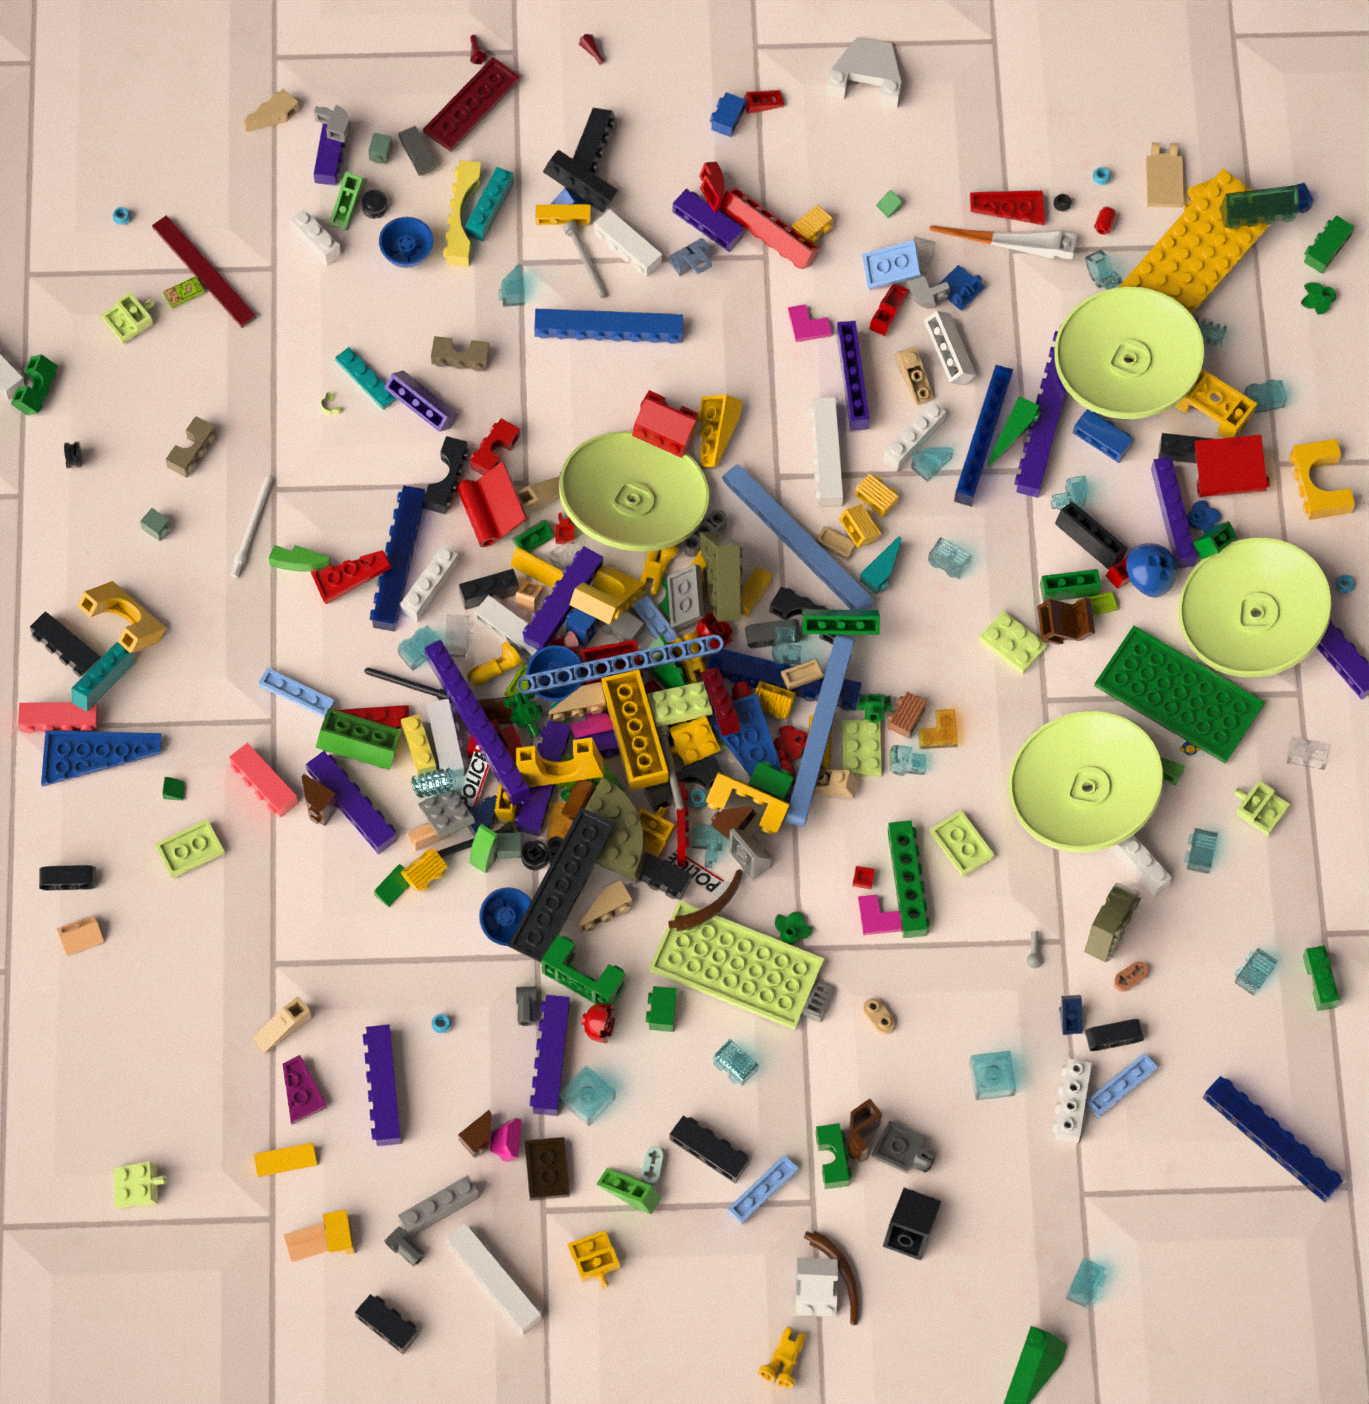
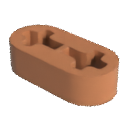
M1135 962L1119 972L1114 980L1115 988L1118 991L1125 992L1142 982L1148 974L1147 965L1143 962ZM1136 968L1138 970H1143L1142 975L1140 973H1137L1133 976V974L1136 971ZM1129 977V979L1126 982V985L1119 984L1120 978L1122 980H1125Z

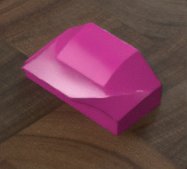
M514 1118L506 1122L502 1127L492 1131L490 1152L500 1156L505 1162L519 1158L522 1119Z

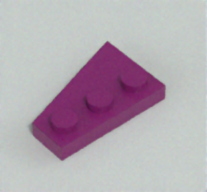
M301 1055L282 1063L291 1125L327 1108Z

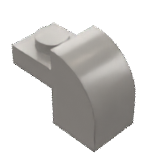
M338 105L335 106L334 111L327 107L316 106L314 110L315 122L328 125L326 128L327 138L345 143L349 133L346 111Z
M925 276L907 282L914 301L924 308L937 307L935 300H943L951 294L947 282L929 288Z

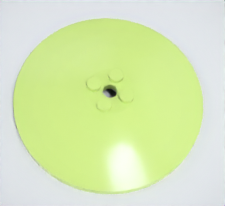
M1140 287L1113 288L1085 299L1067 315L1061 324L1055 341L1056 370L1068 393L1089 410L1119 419H1139L1154 416L1178 404L1197 383L1204 361L1203 337L1197 322L1188 310L1179 302L1161 292ZM1127 357H1131L1134 359V361L1132 363H1127L1124 361V359Z
M632 431L610 432L593 437L583 442L571 452L560 474V499L567 515L574 524L593 539L622 550L656 551L681 543L690 537L702 524L709 504V488L703 471L688 453H685L683 458H680L633 437ZM629 499H634V500H636L637 502H630V501H628V500H629Z
M1248 538L1231 542L1218 554L1206 557L1196 565L1182 588L1178 614L1184 638L1199 659L1222 673L1237 677L1253 678L1280 673L1305 659L1320 643L1328 628L1332 600L1329 585L1323 571L1306 552L1281 540ZM1254 611L1262 612L1259 617L1252 616Z
M1099 711L1067 714L1040 727L1019 749L1009 775L1010 801L1022 826L1030 835L1045 845L1062 851L1078 853L1104 850L1132 837L1153 815L1163 790L1162 762L1152 740L1133 722L1115 714ZM1087 785L1093 786V789L1089 792L1083 791Z

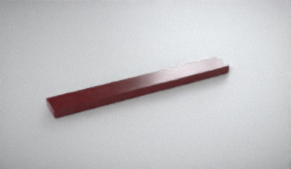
M167 215L152 225V229L241 328L256 318L255 313Z

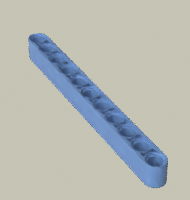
M736 464L722 476L725 484L850 610H869L875 605L871 596L740 465Z
M836 634L789 804L786 823L805 827L855 642L854 637Z
M710 635L526 675L518 680L517 686L522 694L529 695L638 669L644 670L713 655L722 650L723 640L718 635ZM711 640H718L720 647L712 649L709 646ZM692 644H699L701 651L693 653L690 649ZM674 648L682 650L683 653L680 657L672 655L671 652ZM661 652L664 658L662 661L657 662L653 659V654ZM642 656L645 662L643 665L638 666L634 663V658ZM618 660H623L626 663V667L619 670L615 667V663ZM599 664L607 666L605 673L600 674L596 671ZM579 669H587L588 675L585 678H580L577 675ZM562 672L568 673L569 680L561 682L558 679L559 674ZM543 676L550 678L551 682L548 686L540 684V679ZM528 680L532 683L529 690L521 688L523 681Z

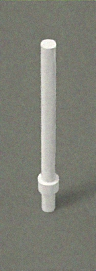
M266 477L239 553L235 555L233 561L235 564L230 575L233 578H238L240 569L245 564V556L272 483V479Z

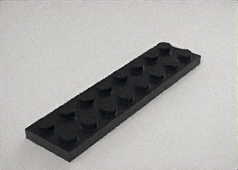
M580 807L508 944L509 948L541 963L543 956L557 935L560 934L616 826L615 823Z

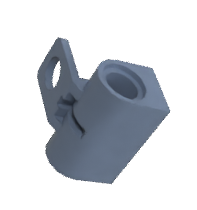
M700 238L671 254L670 264L679 276L692 268L697 274H700L712 267L710 248L707 242ZM701 263H706L704 267H697Z

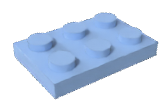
M915 240L862 254L869 290L922 276Z

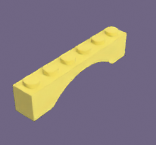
M459 160V167H455L454 178H457V182L453 183L452 194H455V196L450 201V209L453 211L452 215L449 214L448 225H450V230L446 231L448 246H444L443 257L447 259V265L469 267L471 244L462 228L461 215L469 197L480 187L481 162Z

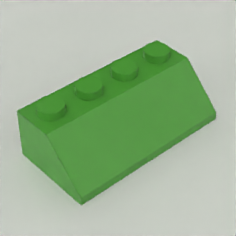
M328 708L315 748L390 770L402 730Z

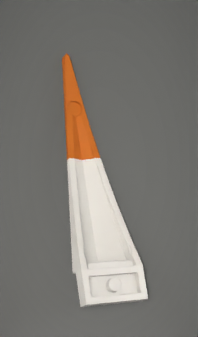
M930 226L929 230L1044 257L1054 258V256H1058L1063 259H1072L1078 233L1063 230L993 232Z

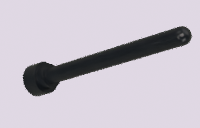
M370 667L364 670L366 675L436 696L439 700L449 699L442 688L439 690Z
M511 821L504 823V826L500 827L501 829L493 831L495 833H515ZM475 838L438 850L437 853L442 858L471 848Z

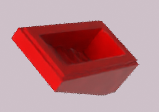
M780 90L746 92L743 98L746 99L745 109L747 114L784 107Z

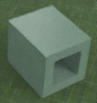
M379 133L373 134L368 150L369 160L375 163L387 164L392 148L391 136Z
M153 508L140 520L142 530L158 541L163 537H167L171 531L170 520Z
M497 833L498 850L496 852L498 859L521 858L520 833Z

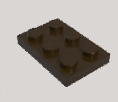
M564 1137L524 1141L530 1201L570 1197Z

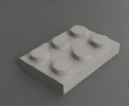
M694 564L667 576L671 628L677 630L703 619L704 606L700 566Z
M454 788L444 790L442 793L418 803L421 812L440 839L475 823L474 817Z

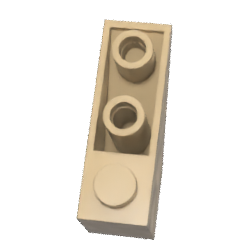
M285 89L274 93L270 100L262 103L254 113L246 116L243 121L244 130L249 132L287 122L299 112L298 101Z
M916 346L894 353L899 370L916 405L933 400L934 397Z
M560 476L529 485L517 492L526 516L560 498Z
M601 682L583 685L549 711V720L561 722L566 718H580L585 714H599L605 711L606 702Z
M820 769L814 792L838 798H855L859 780L850 770Z
M621 880L603 889L579 923L580 933L584 931L589 932L597 924L609 922L618 913L624 914L631 909L632 898Z
M298 996L284 1006L252 1040L265 1054L311 1020V1012Z

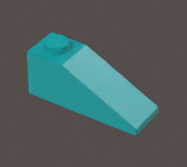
M900 536L861 572L860 581L876 595L880 591H885L890 585L891 575L901 547L902 538Z

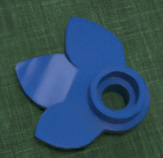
M1205 500L1196 502L1192 510L1187 514L1189 526L1192 528L1199 527L1204 533L1215 526L1214 524L1222 517L1217 509L1209 508Z

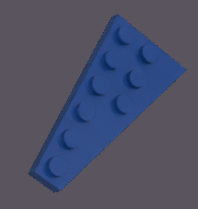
M757 693L732 701L738 716L740 732L722 737L712 708L713 715L706 716L708 722L750 778L758 762L761 764L763 761L774 765L773 769L781 771L782 768ZM788 792V795L785 799V801L789 803L791 801L790 792Z
M45 731L41 786L44 787L161 754L162 734Z

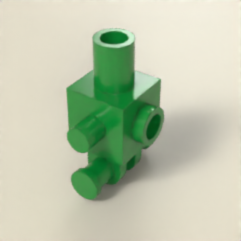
M521 692L513 694L511 698L504 700L507 708L513 705L515 707L511 711L513 715L510 717L513 724L516 723L518 728L526 726L531 739L541 735L536 721L542 718L541 712H543V708L541 705L537 706L535 700L529 701L530 698H535V693L529 695L522 694Z
M860 694L857 710H865L864 719L872 723L884 720V711L892 712L891 695Z

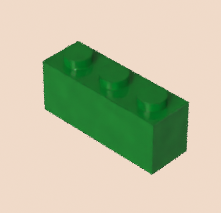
M1337 215L1333 220H1328L1324 226V232H1319L1314 239L1315 243L1313 246L1309 245L1304 252V255H1306L1304 263L1323 274L1350 239L1355 226Z
M1098 569L1043 575L1040 581L1043 602L1048 599L1058 601L1099 595L1101 589Z

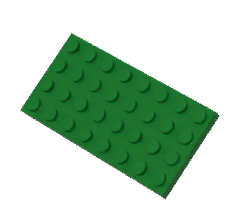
M1133 625L1094 683V687L1225 764L1265 704L1261 699Z

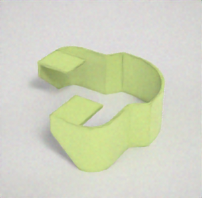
M327 392L325 398L321 400V407L322 403L326 401L327 396L330 395L329 401H333L335 395ZM336 406L335 410L331 409L330 411L322 407V410L327 414L341 413L342 406Z

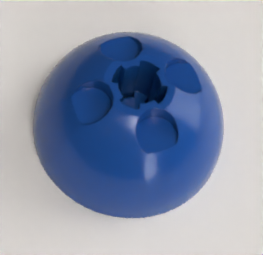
M399 217L383 227L379 235V247L383 256L391 264L401 268H412L423 263L430 255L433 248V234L429 226L423 221L414 217Z
M1156 543L1140 544L1130 551L1127 558L1129 578L1142 594L1157 598L1168 593L1174 586L1178 575V567L1174 556L1164 546Z
M557 645L547 646L537 651L531 657L527 665L526 675L581 664V661L573 651L566 647ZM583 668L577 672L580 678H583ZM562 672L561 677L559 674L558 679L561 682H566L569 680V674ZM543 676L540 679L542 686H548L551 682L547 676ZM527 680L528 685L531 688L532 683ZM581 683L535 694L546 701L559 702L575 692L581 686Z
M511 887L500 888L491 892L483 900L479 910V924L483 933L492 942L508 946L532 900L523 891Z

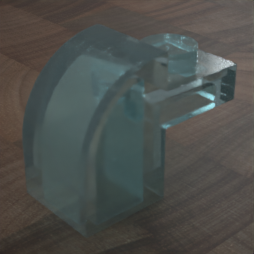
M1101 249L1085 257L1088 272L1098 288L1103 287L1109 290L1122 283V277L1112 269L1110 257Z
M1085 475L1067 478L1065 484L1066 492L1053 494L1050 504L1052 510H1061L1072 501L1082 508L1086 502L1088 485Z
M775 627L774 646L771 647L776 664H801V645H795V627Z
M892 746L889 751L890 771L900 776H904L905 773L918 775L926 773V754L912 753L911 746Z
M693 823L691 848L706 849L705 868H712L713 862H717L718 851H722V837L711 825Z

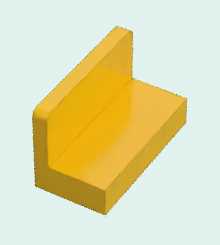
M347 1210L324 1213L323 1222L328 1252L345 1251L347 1255L354 1254Z

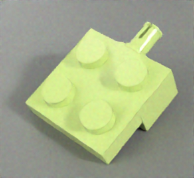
M129 292L116 300L115 306L101 314L102 320L120 342L124 344L153 325L152 317L148 314L147 310L155 306V304L150 299L141 305L134 295Z
M1258 780L1248 794L1239 788L1233 793V795L1243 800L1237 809L1236 815L1268 836L1290 804L1275 795V790Z
M150 1161L114 1168L115 1208L146 1207L158 1204V1185L166 1184L167 1177L165 1175L157 1177V1165Z

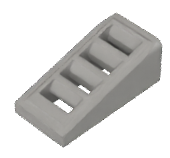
M817 980L802 1010V1016L820 1023L835 987ZM818 987L829 990L828 994L818 990ZM817 993V994L822 995V996H824V997H826V998H825V1000H824V999H822V998H819V997L815 996V994ZM813 1000H816V1001H818V1002H820V1003H823V1004H822V1006H821V1005L816 1004V1003H814V1002H812V1001H813ZM812 1006L820 1010L818 1012L813 1009H810L809 1007Z

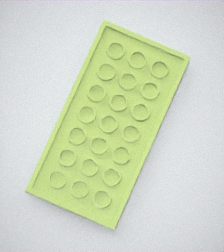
M679 900L670 921L675 920V916L690 914L701 909ZM715 915L703 924L678 932L676 928L669 929L668 924L651 962L649 971L795 1030L824 958Z

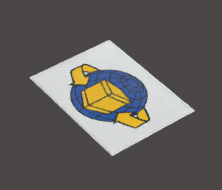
M1182 738L1175 739L1177 758L1205 757L1203 750Z

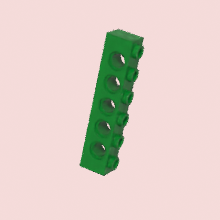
M912 820L888 823L887 832L898 909L901 917L902 937L926 936L927 929H930L929 917H925L927 900L923 899L922 893H925L924 881H920L922 866L921 863L917 862V857L920 854L919 846L915 845L914 841L917 838L916 827H912ZM905 840L909 844L901 845L899 842ZM907 858L910 859L911 862L904 863L902 859ZM907 876H910V877H912L914 880L911 881V882H908V881H906L904 878L907 877ZM912 894L916 896V899L910 900L907 896ZM917 913L919 917L912 918L909 914Z

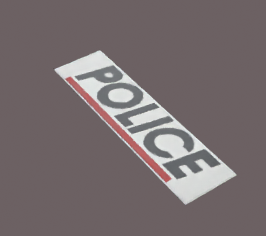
M478 752L473 754L459 796L467 808L476 807L490 767L482 753Z
M668 845L659 858L677 867V849ZM686 855L685 867H678L692 874V882L717 898L730 885V883Z

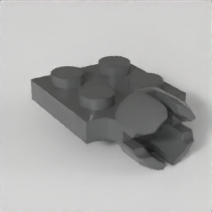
M889 1121L871 1156L908 1174L911 1168L928 1172L931 1168L930 1164L934 1163L936 1152L923 1144L925 1141L924 1136Z

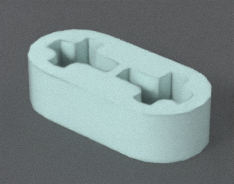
M651 1147L645 1154L642 1181L651 1186L655 1185L660 1178L663 1163V1152L660 1148ZM653 1153H657V1157H660L656 1158L655 1164H651L652 1158L650 1156ZM650 1168L654 1169L653 1176L656 1177H652L651 1180H648V1176L646 1175L649 1174Z

